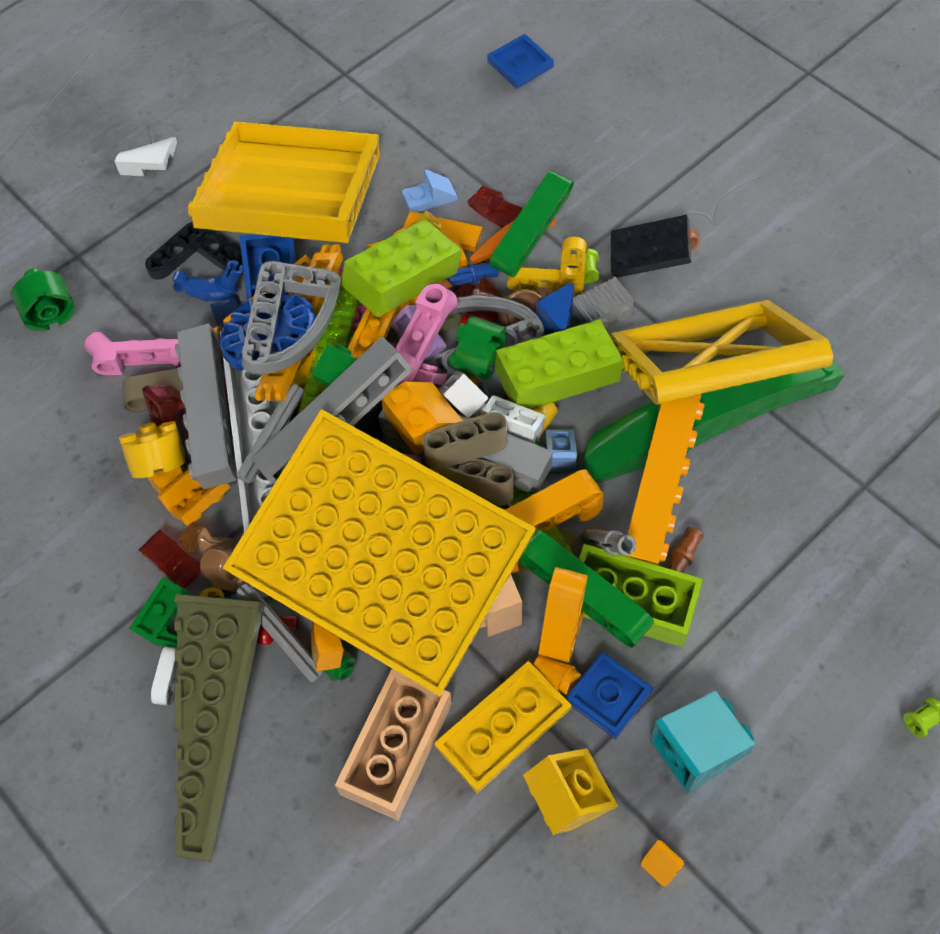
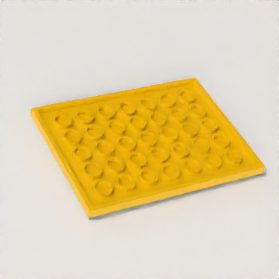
M321 409L223 566V569L441 697L533 537L536 528Z

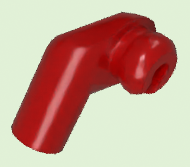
M278 616L291 631L298 630V616ZM260 625L257 643L259 645H270L273 642V638Z

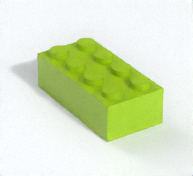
M424 219L344 261L341 286L379 318L419 295L426 286L439 284L455 275L458 271L462 249Z
M599 319L496 350L495 372L510 402L533 409L620 382L624 360Z
M584 544L579 560L638 604L652 617L654 624L644 636L683 648L703 579L621 554L612 555L606 553L603 549ZM582 612L584 618L591 619L584 612Z

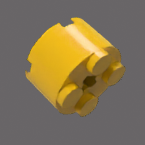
M175 421L163 423L156 427L155 422L147 423L138 427L140 432L127 433L119 437L128 469L133 478L155 476L153 471L161 469L166 473L186 462L185 451Z

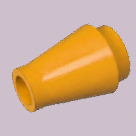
M539 655L533 664L560 694L568 695L581 678V674L576 671V667Z

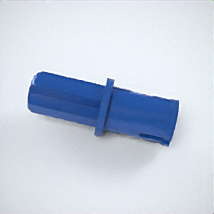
M489 262L477 265L469 263L467 267L458 269L457 273L447 278V280L451 283L452 287L470 282L471 284H476L479 280L497 277L498 270L489 266Z

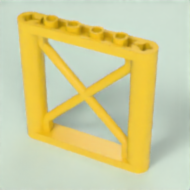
M770 300L610 333L609 335L624 360L623 372H627L631 381H635L639 389L643 390L656 405L774 377L830 367L833 362L832 348L827 338ZM763 329L784 346H752L731 343L745 332ZM722 336L714 343L696 342ZM650 351L699 355L682 368L662 372L645 354ZM716 355L735 356L709 362Z

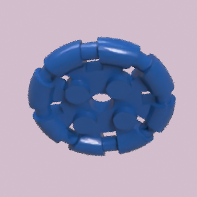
M270 292L262 294L264 298H274L275 294ZM282 292L270 354L283 351L293 345L307 332L317 316L314 314V308L302 296L297 294L291 296L288 292ZM252 299L242 304L231 314V320L224 324L220 335V348L222 349L224 359L232 367L240 371L244 370L242 366V350L253 304ZM265 312L257 314V317L261 319H269L270 317H272L270 314ZM261 333L252 336L258 341L267 339V336ZM254 350V356L252 360L257 361L259 357V351Z

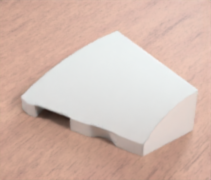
M176 137L120 152L115 159L119 174L144 176L146 170H166L168 159L174 156L177 144Z

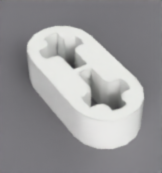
M166 646L161 652L151 690V701L153 704L169 706L174 699L175 683H177V662L175 661V651L177 648Z

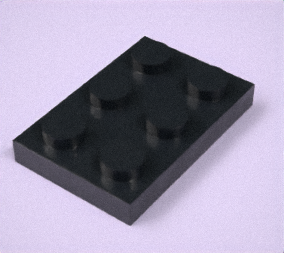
M688 215L611 230V273L613 277L618 278L691 263L690 221Z

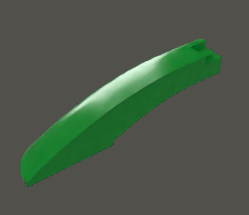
M833 359L830 367L798 374H788L702 393L699 402L705 403L701 420L695 419L692 429L698 431L694 447L769 411L835 389L845 374ZM651 400L595 432L587 444L583 467L588 470L597 484L645 468L661 404L656 405Z

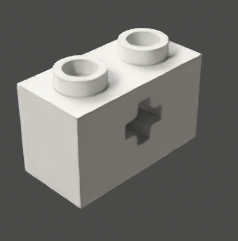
M458 370L438 389L466 418L471 416L477 417L486 405L484 402L488 399L464 373Z

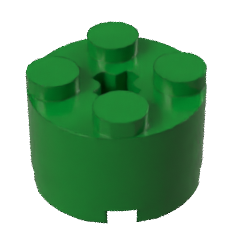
M36 268L29 269L24 273V277L16 282L10 292L21 320L31 330H49V325L56 322L60 326L66 323L75 311L73 299L62 275L52 271H39Z
M475 316L470 317L466 324L461 323L456 334V339L459 340L457 350L454 349L450 356L449 366L454 367L455 370L488 381L495 372L490 370V368L495 363L496 350L502 349L505 346L507 335L504 332L507 330L506 327Z

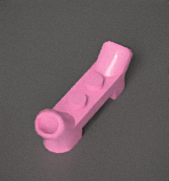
M440 284L426 286L415 302L417 310L395 348L413 370L395 387L405 381H413L446 317L457 308L456 295Z
M94 332L86 338L84 344L85 351L93 357L92 369L94 372L102 375H123L124 366L173 364L174 368L181 366L180 359L175 350V344H178V339L159 338L155 340L112 342L102 332Z

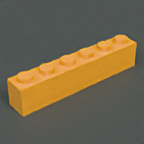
M701 394L662 403L660 406L627 535L635 539L636 549L631 555L627 553V557L658 565L659 561L665 562L669 544L664 543L666 532L672 533L675 525L676 515H672L671 512L673 504H680L684 487L678 486L680 476H686L691 459L685 457L688 447L693 448L698 431L692 429L695 419L701 420L705 403L699 402Z

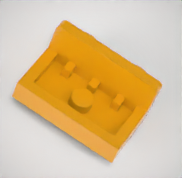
M188 469L158 495V499L174 518L188 526L190 523L197 521L213 503L220 501L224 493L231 487L226 483L203 489L196 480H192Z

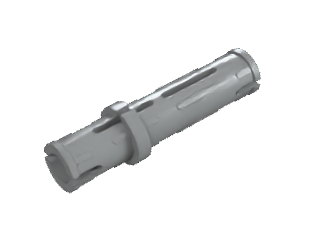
M589 527V529L585 528L581 534V540L584 544L603 549L606 553L612 555L622 554L627 556V553L631 555L636 549L635 539L617 530L604 531Z

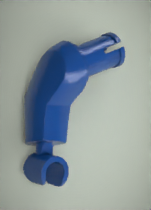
M231 260L226 264L222 275L211 279L193 276L189 279L186 273L177 271L172 278L175 282L173 288L176 292H183L185 289L186 295L206 302L224 300L232 297L237 292L238 285L236 282L243 272V266L240 265L236 271L239 262Z

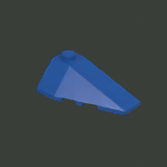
M260 234L240 235L246 297L248 301L255 294L262 264L269 261L294 264L296 255L293 238ZM270 274L269 281L274 280L275 274Z

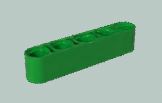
M549 170L494 250L489 266L514 278L569 197L574 181Z
M536 529L519 561L549 586L555 567L588 575L581 611L620 642L633 648L654 624L652 617L541 530Z

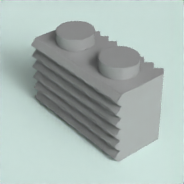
M613 277L603 284L600 283L599 286H595L589 291L587 290L585 293L577 295L576 298L573 297L572 316L579 325L600 319L606 329L610 323L616 320L623 321L631 315L634 299L620 281Z

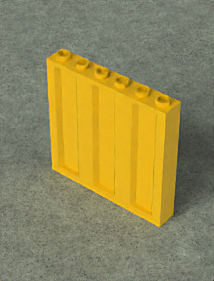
M234 121L230 131L226 132V138L223 144H220L216 157L212 159L208 172H205L201 186L197 187L193 201L189 202L188 214L192 217L194 228L348 243L380 157L379 134Z

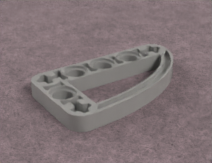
M276 261L262 264L242 350L243 368L247 372L254 374L274 373L292 366L306 356L321 339L332 319L339 297L340 276L330 270ZM270 274H275L274 282L269 281ZM304 277L307 281L299 283L294 281L293 278ZM286 291L325 298L316 319L307 332L290 347L270 355L282 292ZM271 292L275 294V297L264 298L261 294ZM265 312L270 314L272 317H270L269 319H261L257 317V314ZM261 333L266 335L267 339L258 341L252 336ZM254 350L259 351V357L257 361L252 360L254 356Z
M490 296L457 298V308L454 312L450 313L495 311L510 314L521 319L522 321L507 326V330L504 332V334L514 339L513 345L519 344L516 331L520 332L523 342L545 335L544 327L539 317L528 307L509 299ZM532 326L534 330H537L535 337L527 334L528 327ZM457 347L437 354L425 363L437 366V372L443 373L439 369L441 368L439 362L442 361L447 371L443 374H447V379H449L456 370L448 366V360L453 350H457Z

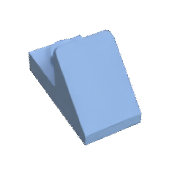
M424 170L425 183L401 190L402 198L408 211L417 213L458 200L450 180L429 170Z
M574 429L546 430V449L553 451L552 467L549 472H574L577 459Z

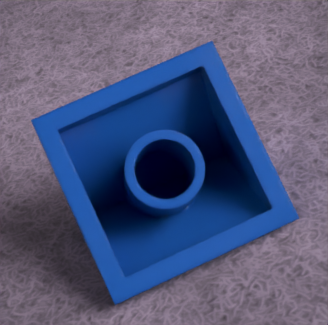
M567 284L537 302V316L543 324L545 335L571 327L574 284Z

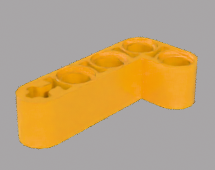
M583 469L509 507L505 511L534 526L536 529L546 532L577 515L581 522L594 518L603 508L604 494L588 470Z
M555 567L548 592L539 655L566 663L570 662L582 623L583 613L581 610L588 575Z

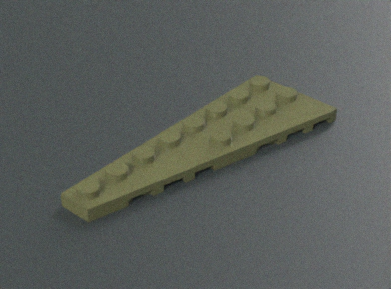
M176 594L177 621H175V631L177 632V650L175 651V661L177 662V683H175V729L178 730V749H175V760H178V781H175V792L178 793V817H175V856L211 862L264 605L261 602Z

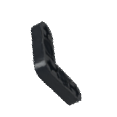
M190 222L146 259L145 267L151 278L161 280L169 276L195 252L201 254L223 271L226 268V264L231 260L239 262L236 271L240 265L243 266L239 249L212 230L194 228L193 222ZM211 244L219 245L218 249L214 251L206 250ZM175 247L183 248L178 254L170 253Z

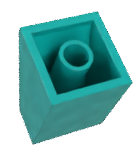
M716 691L658 719L655 722L650 737V742L687 794L750 754L755 746L753 742L754 737L750 729L745 724L738 722L733 715L734 709L730 702L724 697L721 698Z

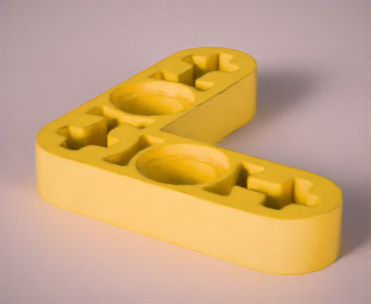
M580 237L566 238L562 243L560 270L521 267L514 278L507 276V287L512 291L547 288L551 292H555L567 284H574L573 296L582 293L584 288L586 241ZM571 250H576L577 254H571ZM567 266H577L578 268H570Z

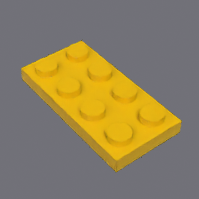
M527 661L434 743V746L478 794L572 709V705Z

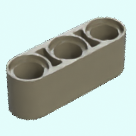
M178 368L131 376L122 381L124 409L128 412L138 413L183 405L180 391L183 390V383L179 378Z
M492 412L427 432L422 439L426 465L431 469L440 470L504 450L508 444L506 418L500 413Z
M477 458L436 470L443 477L494 505H507L513 500L514 474L506 466Z

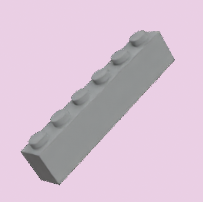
M207 323L177 332L178 344H175V350L181 366L178 367V375L183 383V390L180 391V396L186 408L183 422L189 438L186 439V447L192 461L188 465L192 480H196L203 489L237 481L219 337L210 324Z
M382 336L251 459L264 477L274 485L321 409L354 426L400 383L413 368Z
M382 409L378 416L381 431L390 438H400L403 440L386 418ZM459 415L463 421L469 419ZM507 434L508 444L504 450L479 458L510 468L514 474V485L518 489L525 492L532 491L538 493L552 467L553 451Z

